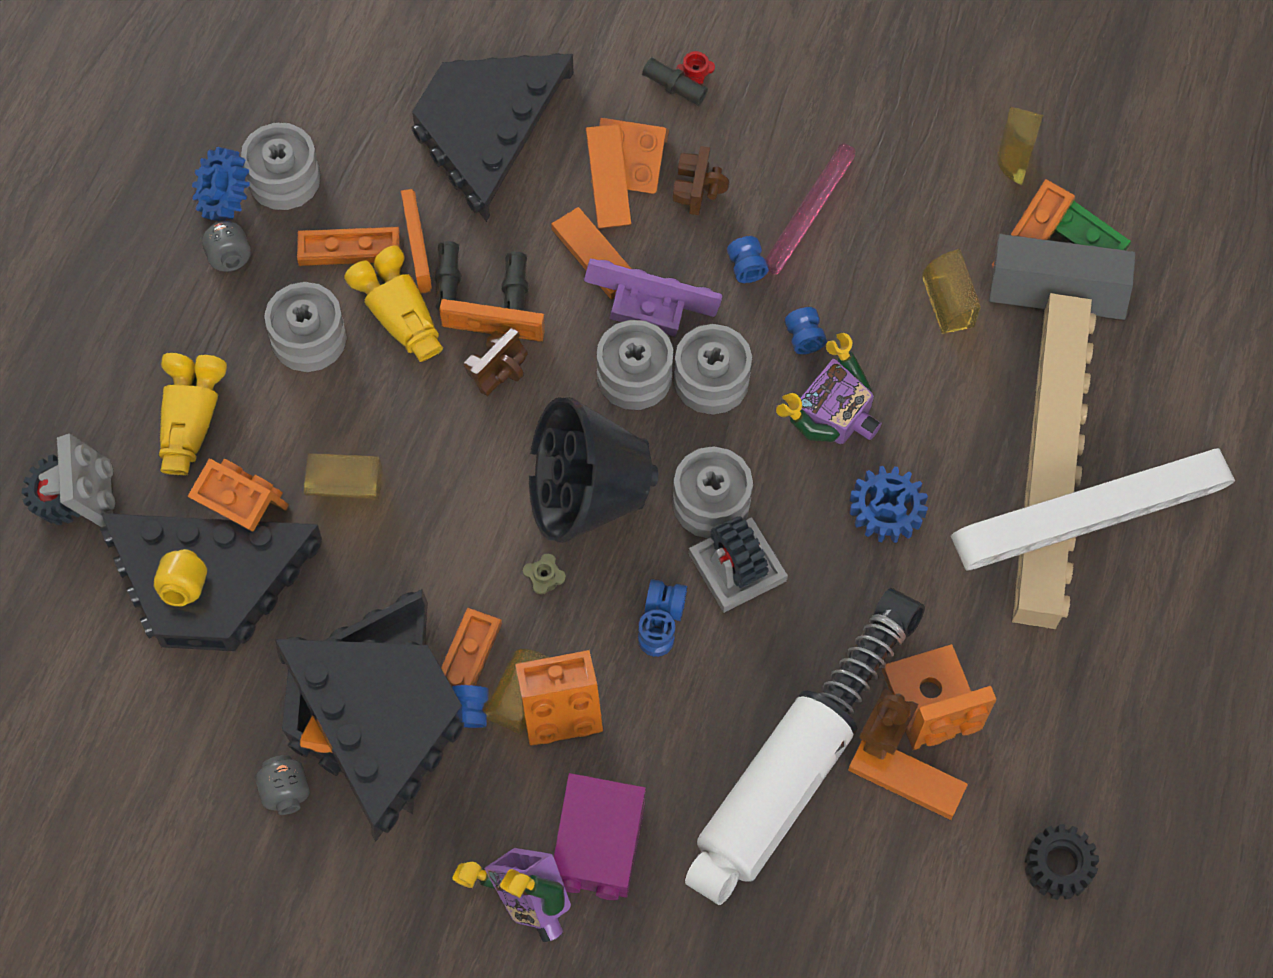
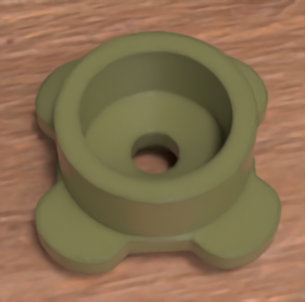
M544 554L541 560L533 564L527 563L523 568V575L530 578L533 591L537 594H545L555 589L557 585L565 582V572L558 569L555 564L556 559L552 554ZM545 571L548 573V575L543 577L541 576V573Z

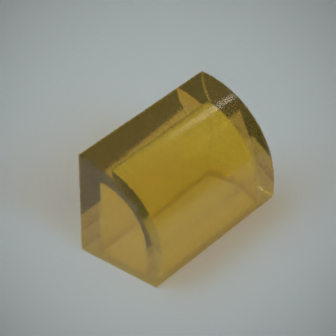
M1010 106L997 152V161L1000 169L1009 179L1022 185L1043 115Z
M956 249L934 259L926 266L922 274L942 334L975 327L981 308L961 250Z
M308 453L304 495L378 499L383 476L380 457Z
M517 649L514 652L484 709L488 720L520 735L522 734L526 726L515 664L550 658L549 656L529 649Z

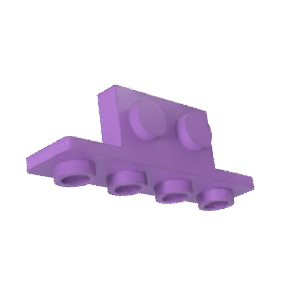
M590 259L584 281L587 283L616 290L609 319L619 322L628 320L647 321L658 326L665 334L676 337L683 309L715 317L722 300V294L713 292L709 288L694 287L680 283L673 278H661L647 274L640 269H628L617 266L607 260Z

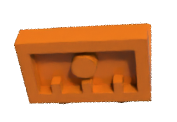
M601 118L600 126L620 125L627 190L655 194L658 188L664 143H667L669 129Z
M209 458L188 495L192 500L252 532L255 530L269 503L285 511L289 506L287 502L281 499L283 492L273 487V484L257 475L252 476L241 467L226 459H223L222 463L219 464Z
M589 650L515 664L530 745L549 744L554 741L585 737L603 731L598 686Z

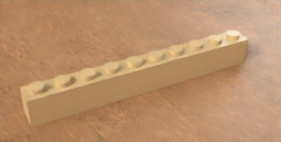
M1050 293L1044 310L1024 508L1074 493V487H1079L1082 466L1076 465L1077 455L1081 456L1083 453L1085 435L1079 434L1080 424H1085L1088 404L1082 403L1083 394L1088 393L1091 378L1090 373H1085L1086 363L1090 364L1093 354V343H1088V335L1093 334L1096 322V314L1091 313V299ZM1076 537L1019 555L1012 622L1056 629L1061 618H1067L1070 596L1064 595L1065 584H1070L1073 574V563L1068 562V551L1073 552Z

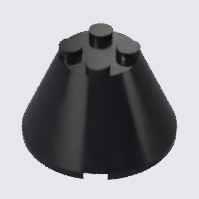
M555 398L544 409L535 429L530 452L532 455H537L535 476L529 475V494L532 512L542 535L547 540H555L559 543L568 542L636 509H643L650 487L656 486L658 482V468L656 465H652L648 440L637 437L574 398Z

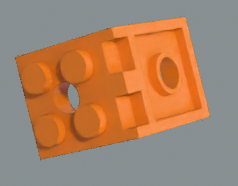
M952 644L888 663L886 668H882L889 690L894 695H903L905 701H913L918 704L905 731L912 750L919 749L922 744H927V746L940 744L948 739L955 738L958 733L970 735L983 729L997 700L991 686L974 691L970 690ZM926 682L934 683L939 688L940 695L936 698H927L921 693L920 686Z

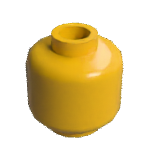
M183 549L166 553L160 560L153 586L165 603L172 606H184L195 602L200 597L207 576V567L197 554L190 550Z

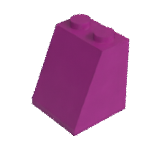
M569 773L554 859L566 892L580 893L581 889L595 891L597 897L606 900H618L619 896L628 897L645 810L646 787Z

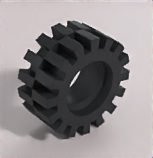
M1058 824L1055 829L1049 826L1042 833L1039 832L1027 849L1028 852L1025 855L1024 862L1027 863L1025 868L1026 875H1031L1032 877L1029 881L1033 887L1035 885L1041 887L1039 893L1045 896L1049 892L1052 894L1051 899L1058 900L1060 896H1064V900L1071 899L1075 894L1078 896L1089 886L1098 871L1096 865L1099 863V855H1094V851L1097 848L1094 842L1091 844L1087 843L1089 836L1085 832L1080 836L1076 833L1078 828L1071 826L1067 830L1065 829V824ZM1054 849H1064L1070 852L1076 863L1074 872L1066 876L1054 873L1047 863L1048 853Z

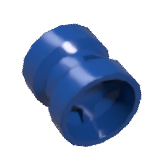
M745 236L738 238L727 247L729 259L735 263L733 268L735 277L740 283L755 282L763 278L769 271L765 258L760 256L762 249L759 239L756 237Z
M800 308L786 316L784 322L787 331L793 334L791 343L797 354H810L826 345L827 338L824 330L818 326L820 318L815 308Z
M651 579L645 613L660 609L669 613L673 620L681 621L688 586L680 584L667 586L663 581Z
M658 609L646 612L639 621V646L647 655L653 657L663 656L674 645L675 622L666 611Z
M472 685L452 686L462 704V722H464V727H486L487 714L482 709L488 701L489 689Z

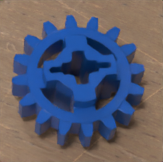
M216 147L215 151H208V159H200L201 167L199 170L195 169L194 173L198 176V179L192 183V187L197 188L192 198L195 201H199L196 210L202 212L203 218L221 222L225 221L226 218L233 219L234 211H241L240 202L247 199L246 194L243 193L244 188L249 187L250 182L245 181L249 173V169L243 168L246 161L245 158L239 157L238 151Z
M880 466L876 476L870 470L866 471L865 481L857 479L854 488L856 491H851L849 501L853 504H851L849 512L850 515H858L855 521L856 528L865 525L867 527L865 536L869 537L875 532L878 534L879 542H883L885 535L891 537L893 543H897L900 533L907 539L910 538L913 532L912 528L917 530L921 528L922 518H925L928 507L924 506L928 498L927 494L919 493L922 487L921 481L912 484L910 482L912 473L907 472L904 476L898 475V467H894L892 473H886L884 466ZM870 493L871 501L869 506L866 507L865 497ZM911 502L912 511L908 516L906 514L907 503Z

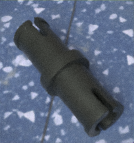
M653 57L647 61L642 71V76L665 87L667 93L671 95L676 93L697 106L701 105L707 95V87L684 76V71L680 69L673 70L656 61Z
M444 241V244L442 242L438 244V269L434 271V281L437 283V302L435 306L437 310L440 309L442 299L457 301V284L461 282V272L458 270V251L460 246L452 241Z
M513 251L511 254L507 253L505 255V280L502 281L501 286L502 292L505 293L504 308L524 311L525 294H527L529 284L525 280L527 255L522 252Z

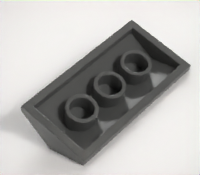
M998 234L988 302L1045 309L1050 293L1091 299V313L1099 317L1125 320L1133 288L1135 252Z

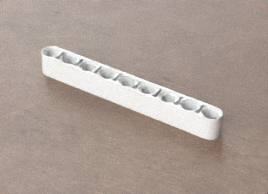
M1217 448L968 525L954 532L951 535V539L965 570H973L1217 492L1233 484L1235 479L1220 449Z

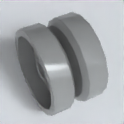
M272 123L258 128L248 136L241 152V157L246 160L243 168L249 169V173L246 176L247 181L250 182L249 189L252 196L261 205L275 210H289L302 206L313 198L319 188L321 174L311 137L302 128L290 123Z
M309 282L290 284L277 291L268 302L264 315L266 329L273 352L282 364L297 371L311 372L321 370L334 363L344 351L347 336L340 304L334 294L320 284Z
M642 320L624 321L615 324L607 330L597 347V382L601 393L612 404L631 410H642L654 406L666 396L672 384L673 347L668 335L658 326Z
M716 324L698 326L684 335L677 345L674 384L677 395L686 406L700 413L714 415L728 412L741 403L748 392L752 365L751 350L743 336L728 326Z
M715 446L700 448L685 456L676 469L672 500L675 516L682 527L695 536L709 539L711 538L712 528L737 516H741L743 520H746L753 489L750 468L742 457L731 450Z

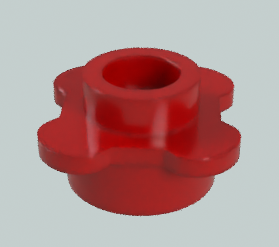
M693 51L685 55L683 64L677 65L676 69L684 71V76L702 85L704 78L714 72L715 65L712 61H709L704 53Z

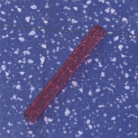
M846 143L839 145L765 260L768 265V272L774 275L780 273L853 161L856 150Z

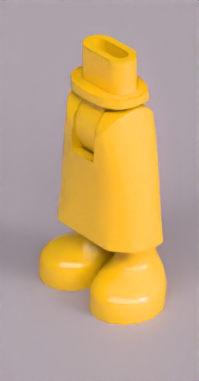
M390 246L376 256L374 268L368 261H360L346 271L344 279L350 288L367 294L364 302L373 315L400 344L406 347L408 353L414 352L418 360L423 362L439 354L443 347L437 339L439 333L434 327L428 308L414 280L409 274L400 275L405 258L404 253L400 247ZM375 271L377 272L379 277L385 282L384 284H379Z
M166 353L162 357L161 366L173 378L174 385H167L163 388L160 423L161 449L159 452V456L163 460L160 471L169 475H188L190 462L196 461L197 456L195 454L198 453L205 439L216 406L218 394L213 391L214 385L225 376L227 363L221 358L212 355H199L194 363L193 360L185 355ZM196 377L197 384L196 386H192V383L194 382V379Z

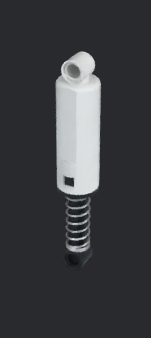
M889 588L883 594L877 604L874 615L870 618V624L864 626L865 635L856 638L857 647L848 649L849 658L840 660L841 670L832 671L833 681L824 683V693L818 694L808 690L801 692L701 832L697 845L702 853L698 855L689 868L685 879L686 885L716 904L721 905L733 892L738 879L747 882L753 881L856 734L858 728L855 721L849 715L854 713L851 706L854 702H862L860 694L863 690L870 691L868 682L870 679H878L876 673L878 668H886L884 659L887 656H894L892 650L894 645H902L905 638L909 637L916 630L925 611L924 604L894 588Z

